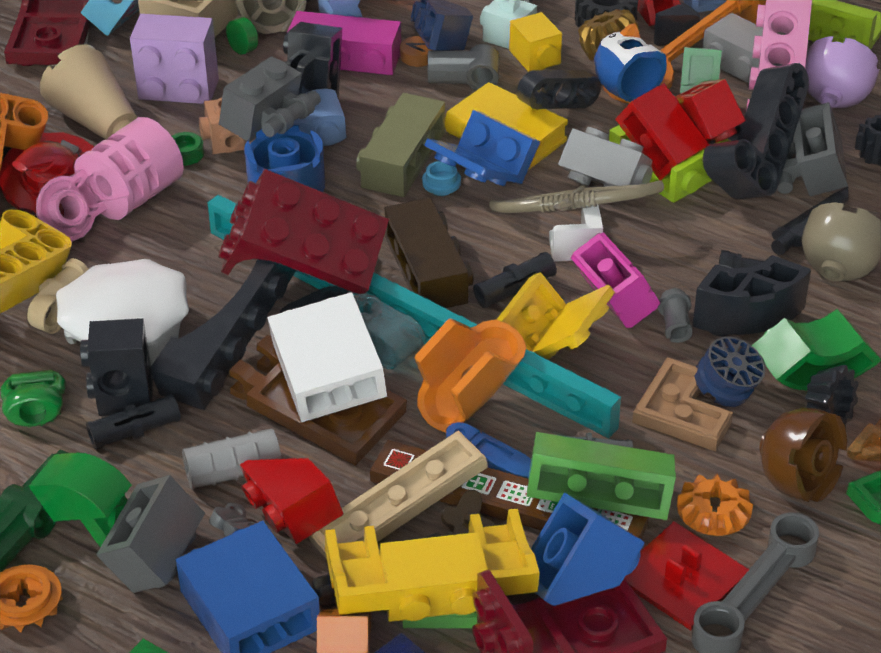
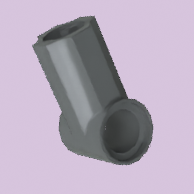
M487 44L476 45L470 51L428 50V83L468 84L470 88L476 91L488 82L497 85L499 79V53L494 47Z

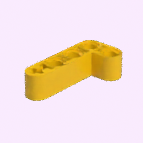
M20 210L5 211L0 221V314L39 293V286L48 278L53 279L62 271V266L67 262L72 246V241L67 235L35 216Z

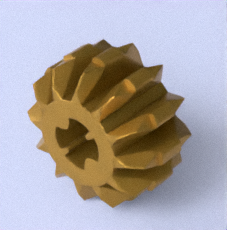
M616 9L612 12L605 11L603 14L596 15L593 19L585 21L578 29L581 47L589 60L594 61L599 44L606 36L615 32H621L625 27L633 23L637 25L640 33L638 22L635 21L630 10Z

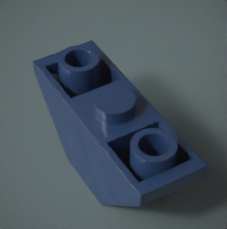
M420 0V2H414L411 22H414L416 31L428 49L435 51L465 50L473 20V15L467 8L446 0Z

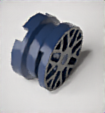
M721 337L710 345L705 355L696 366L697 373L694 377L698 388L704 395L708 392L716 398L714 403L725 407H736L744 404L750 397L754 388L764 378L766 367L761 355L749 343L736 337Z

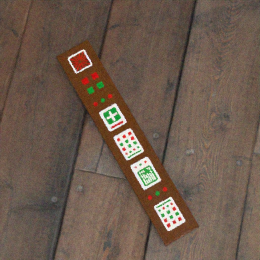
M387 440L370 469V481L380 483L427 450ZM486 468L439 500L440 502L457 506L466 491L476 490L481 494L482 498L480 513L507 520L508 510L518 509L522 525L541 531L558 504L555 501L526 497L527 478L491 468ZM592 508L642 540L649 517Z

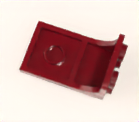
M22 0L18 17L4 51L6 64H20L23 66L35 64L57 65L61 61L58 55L63 51L76 45H84L91 22L81 14V11L89 0Z
M264 169L256 183L248 182L242 199L238 200L229 222L233 224L230 234H226L218 254V258L224 260L221 273L229 275L233 267L244 260H269L364 296L370 287L389 219Z
M487 569L477 574V591L473 592L472 595L477 612V624L473 625L472 632L481 653H663L666 651V636L625 578L620 586L555 606L547 603L541 597L526 603L512 605L490 570Z

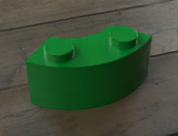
M838 309L824 318L809 323H794L784 318L774 327L768 329L759 340L751 345L761 355L764 364L777 381L797 390H807V384L811 383L812 375H816L818 371L846 365L848 370L855 371L854 378L881 362L880 356L857 328Z

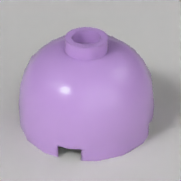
M834 36L816 40L810 46L806 55L805 69L809 77L808 93L822 104L829 102L831 108H848L859 104L871 93L879 74V69L876 67L878 63L877 56L867 46L854 39L845 38L844 43L832 42Z

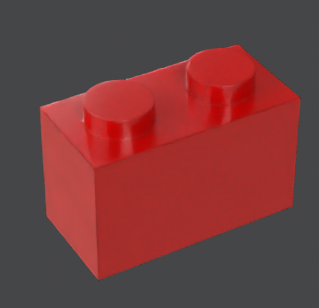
M726 79L704 81L675 96L707 142L715 140L717 143L737 133L735 126L746 121Z
M665 83L631 101L615 119L631 142L644 147L642 153L653 160L651 167L659 180L670 176L671 168L704 150L709 145Z

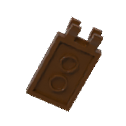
M266 335L257 343V351L264 354L257 362V369L267 373L266 376L257 372L251 365L241 359L230 369V376L238 380L230 387V394L242 400H247V407L355 466L406 413L407 400L386 389L387 397L301 422L277 357L272 337Z

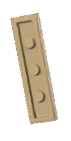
M458 430L342 507L344 515L309 536V539L325 558V530L335 529L337 543L364 541V526L374 525L378 542L488 468L486 457Z

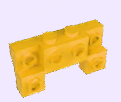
M518 509L508 510L506 525L483 527L480 514H471L469 533L380 543V554L374 525L364 526V541L337 543L335 529L325 530V552L331 586L335 591L339 615L386 610L388 621L392 622L400 620L418 621L425 617L450 614H471L476 611L472 595L473 592L477 591V574L487 569L491 571L506 596L538 592L540 572L535 554L526 540Z

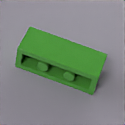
M536 432L526 497L559 502L565 492L591 508L667 520L676 479L674 455Z

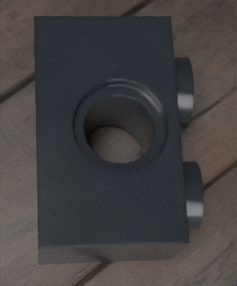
M144 318L90 321L88 340H81L80 355L82 366H90L91 372H87L86 375L87 395L89 399H96L98 415L110 416L122 412L123 406L133 403L137 407L152 402L153 377L149 370L151 363Z

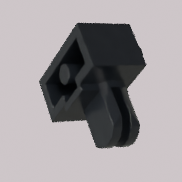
M299 22L286 33L283 41V52L287 54V61L285 63L302 73L299 94H306L316 89L335 90L339 99L342 47L341 27Z

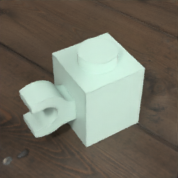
M493 0L484 7L480 16V24L483 26V41L509 49L510 20L536 14L537 5L521 0Z

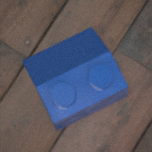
M564 492L531 547L540 572L538 592L535 593L547 603L555 606L620 586L624 577L632 573L638 565L641 556L640 550L645 542L614 521Z

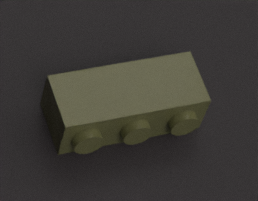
M402 93L396 104L389 107L386 118L381 126L374 129L371 141L367 147L359 151L356 168L361 174V188L405 197L433 153L432 149L424 146L427 138L440 141L445 134V101Z

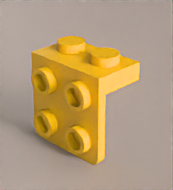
M539 272L529 277L496 320L514 327L523 337L527 350L533 351L548 360L560 349L567 346L570 349H574L587 340L591 334L588 329L593 322L600 319L608 311L609 306L607 303L615 291L610 285H606L566 304L543 274Z

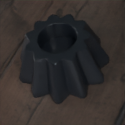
M840 365L818 371L816 375H812L811 383L807 384L806 408H815L840 416L846 427L847 419L853 418V407L858 402L856 391L859 383L854 381L855 371L848 370L846 365Z

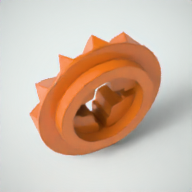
M718 473L713 479L708 480L698 474L694 483L684 482L681 493L677 498V511L684 523L695 531L707 535L724 536L738 532L748 524L752 515L753 504L750 502L749 490L739 488L736 478L727 482L722 481ZM711 497H718L720 499V507H717V512H712L713 506H710Z
M30 564L14 566L0 572L1 631L9 626H14L21 633L25 625L34 623L42 627L46 616L57 615L58 603L63 600L61 583L58 577L45 567ZM23 589H27L30 598L27 599L26 605L18 607L16 602L23 595Z

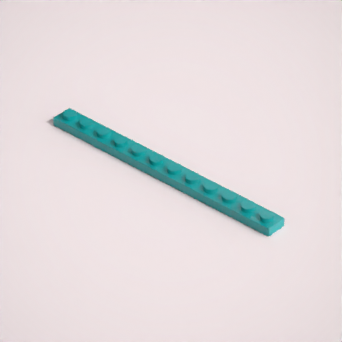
M217 195L207 202L211 234L224 240L226 234H230L233 226L229 222L236 203ZM298 270L293 275L317 289L336 286ZM373 273L369 290L364 296L352 292L360 311L424 344L450 318L470 328L477 325L465 317L459 316L376 273ZM526 349L519 365L503 383V385L608 439L619 429L621 396L537 355L533 351Z

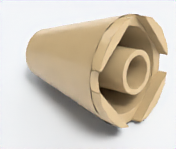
M88 44L76 45L63 51L58 55L61 61L53 69L48 66L44 71L40 81V94L47 104L105 140L137 119L106 58L93 46Z

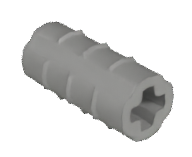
M272 428L253 433L249 431L244 435L231 438L226 437L223 440L210 443L204 441L201 445L182 449L184 468L191 489L208 485L215 486L220 482L233 479L238 480L244 477L240 464L246 460L281 459L279 443Z

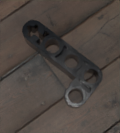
M800 63L761 70L744 117L746 121L742 123L737 140L710 144L704 150L702 159L705 172L735 200L772 196L778 188L809 87L807 71Z

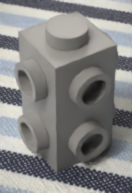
M587 127L585 133L572 128L558 163L559 166L569 171L567 178L587 186L593 180L604 184L603 187L648 184L650 182L653 160L642 153L643 146L625 139L621 140L620 145L607 141L608 134L591 127Z

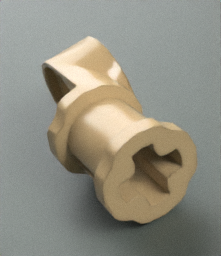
M74 258L69 259L63 264L60 273L53 279L48 278L39 286L40 292L34 297L28 308L27 318L31 326L49 334H54L62 328L57 322L56 293L88 270L82 261ZM49 307H51L50 313H49L48 317H47L46 320H45L46 313H47Z

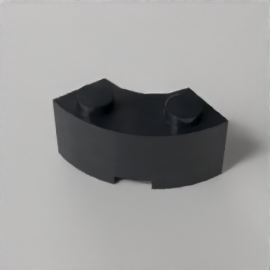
M771 255L763 263L745 268H730L715 264L697 287L692 327L709 331L715 336L722 337L729 334L744 335L765 332L784 318L791 321L805 308L811 269Z

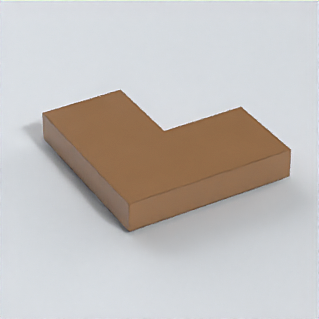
M667 357L633 411L632 423L716 452L732 424L733 412L696 400L701 392L694 377L697 373V367Z

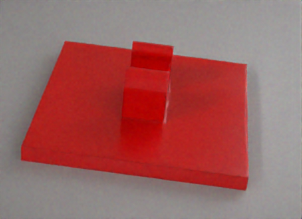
M673 521L640 551L641 556L638 565L632 573L624 578L638 596L691 631L697 609L708 602H722L749 569Z

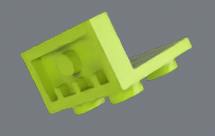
M812 0L808 40H811L813 43L821 38L834 36L832 42L844 43L845 38H850L864 44L871 50L880 37L881 12L837 0Z

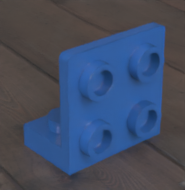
M473 110L458 145L427 138L424 146L436 152L434 158L453 167H456V164L465 167L464 174L481 182L489 180L495 184L505 186L507 181L523 183L540 141L480 111Z

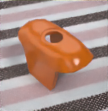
M448 319L414 357L423 378V383L418 392L417 406L426 422L433 428L445 433L448 426L453 423H466L497 392L523 359L527 346L520 333L514 327L499 320L483 321L470 328L454 319Z

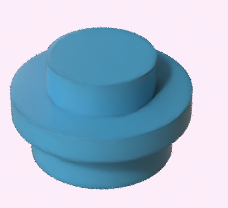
M436 161L427 166L426 172L422 176V185L425 190L434 195L446 196L459 189L461 175L456 167Z

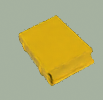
M490 82L448 110L445 117L446 132L460 139L472 111L476 110L540 141L528 170L567 141L565 126L568 125V119L547 109H533L520 101L517 95Z

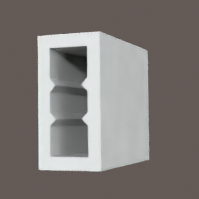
M352 292L267 317L273 345L301 422L387 397L383 367Z

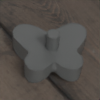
M228 503L225 508L215 507L209 519V523L212 526L224 531L225 537L239 529H245L256 524V522L248 521L245 508L237 503Z

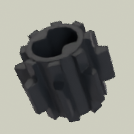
M875 115L873 118L868 117L865 120V124L861 123L859 125L854 147L855 150H860L859 156L865 159V163L877 164L878 166H881V115Z

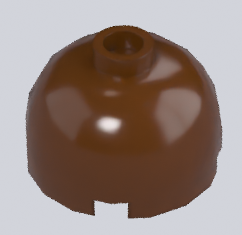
M802 407L783 413L770 425L760 440L759 450L764 474L777 491L802 501L809 502V500L819 502L824 500L834 489L843 470V465L836 464L839 449L847 451L848 442L846 427L840 416L815 408Z

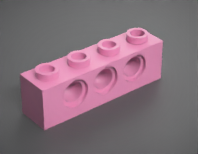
M766 0V5H758L756 27H763L762 36H755L752 58L759 59V67H751L749 90L754 89L760 71L765 68L775 67L772 64L800 63L805 68L812 0ZM778 32H782V33H785L786 35H780V34H777V33H778Z

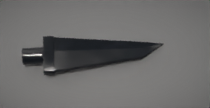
M848 187L835 192L787 224L773 231L772 237L774 241L771 243L773 252L777 255H783L791 247L803 246V231L811 211L821 204L836 202L844 203L845 205L849 200Z

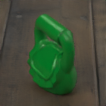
M53 369L12 374L0 389L3 400V414L11 423L29 428L43 426L48 422L54 421L62 411L64 402L62 395L66 388L65 379L59 372Z

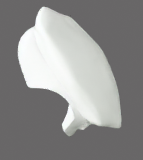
M150 259L95 265L56 293L57 322L64 329V336L69 344H75L77 340L80 342L81 340H88L90 321L144 318L151 366L170 338H178L181 321L189 311L187 283L184 274L162 266Z

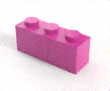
M296 11L288 31L299 22L342 28L340 70L393 75L400 57L401 21Z

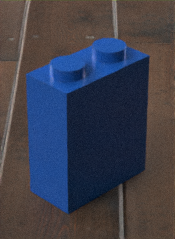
M260 521L245 529H239L229 536L202 548L194 549L176 559L180 591L221 653H271L317 631V615L320 613L319 597L264 521Z

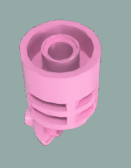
M138 117L111 135L107 140L97 144L92 148V151H87L75 160V173L73 175L59 176L49 180L40 190L36 200L37 218L67 235L71 241L84 237L92 228L94 219L99 214L109 219L120 220L131 213L133 209L138 208L148 199H151L182 177L184 166L179 147L169 132L158 122L148 117ZM60 203L64 208V217L61 215L59 210Z

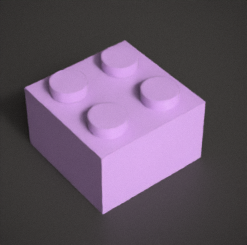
M140 14L130 37L138 100L199 104L212 100L219 80L213 18Z

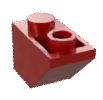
M309 458L246 460L240 464V468L247 481L241 488L249 503L255 510L262 506L263 514L276 533L283 530L295 544L300 543L344 515L331 481Z

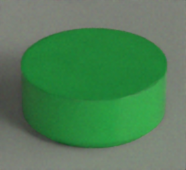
M245 17L228 22L226 36L231 48L240 55L254 51L258 46V33L254 24Z
M180 132L172 135L181 152L183 166L195 164L204 157V144L199 135L192 132Z

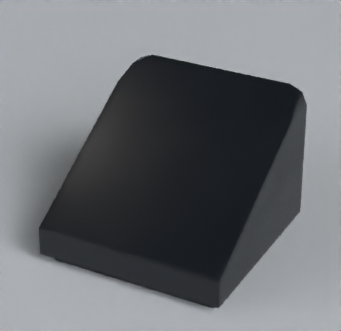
M685 3L656 13L654 44L663 46L671 43L700 21L699 13Z

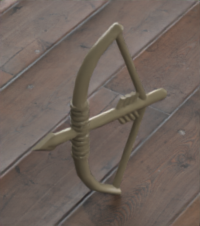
M661 180L648 184L592 188L582 184L577 189L504 201L491 200L489 206L492 211L500 213L566 211L567 209L571 210V208L580 209L587 206L592 207V205L597 207L599 204L653 195L662 192L664 184Z

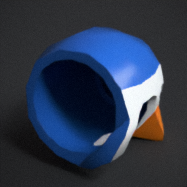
M635 23L628 25L621 32H615L603 38L594 56L595 72L600 83L609 92L628 102L659 86L667 70L666 55L651 44L647 45L641 39Z

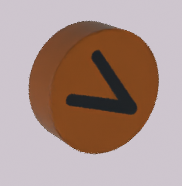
M420 36L408 37L400 43V59L409 66L428 65V50H435L428 49Z

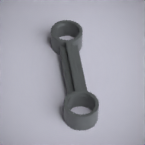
M784 513L777 516L771 524L768 548L722 602H708L697 609L694 615L692 643L699 653H737L740 650L744 624L747 618L789 567H803L814 559L819 529L811 518L799 513ZM793 535L802 538L807 543L792 545L784 542L779 537ZM719 624L729 628L733 634L726 637H717L708 634L703 630V627Z

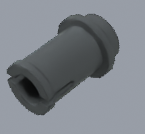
M673 288L666 290L659 299L660 304L658 306L659 312L664 316L665 336L675 343L687 341L693 334L689 319V311L692 306L691 298L681 289Z

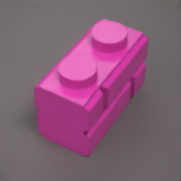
M604 232L598 233L573 252L570 258L593 291L606 285H610L615 291L607 305L626 328H632L658 308L660 301L645 277Z

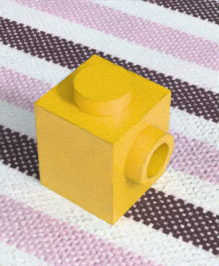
M542 12L510 20L509 51L528 72L544 70L545 68L561 64L562 33Z

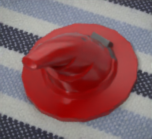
M64 132L43 133L41 141L28 147L26 150L10 149L1 163L0 188L7 202L16 209L27 208L36 213V200L42 187L53 178L73 175L75 173V160L85 152L92 151L94 146L81 137ZM60 203L59 210L61 215L64 217V208Z

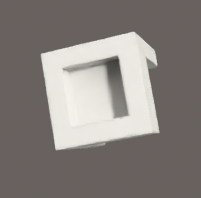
M593 205L592 207H582L581 224L556 225L553 227V230L549 231V242L554 262L572 261L570 257L574 251L598 233H603L599 205L597 207H593Z

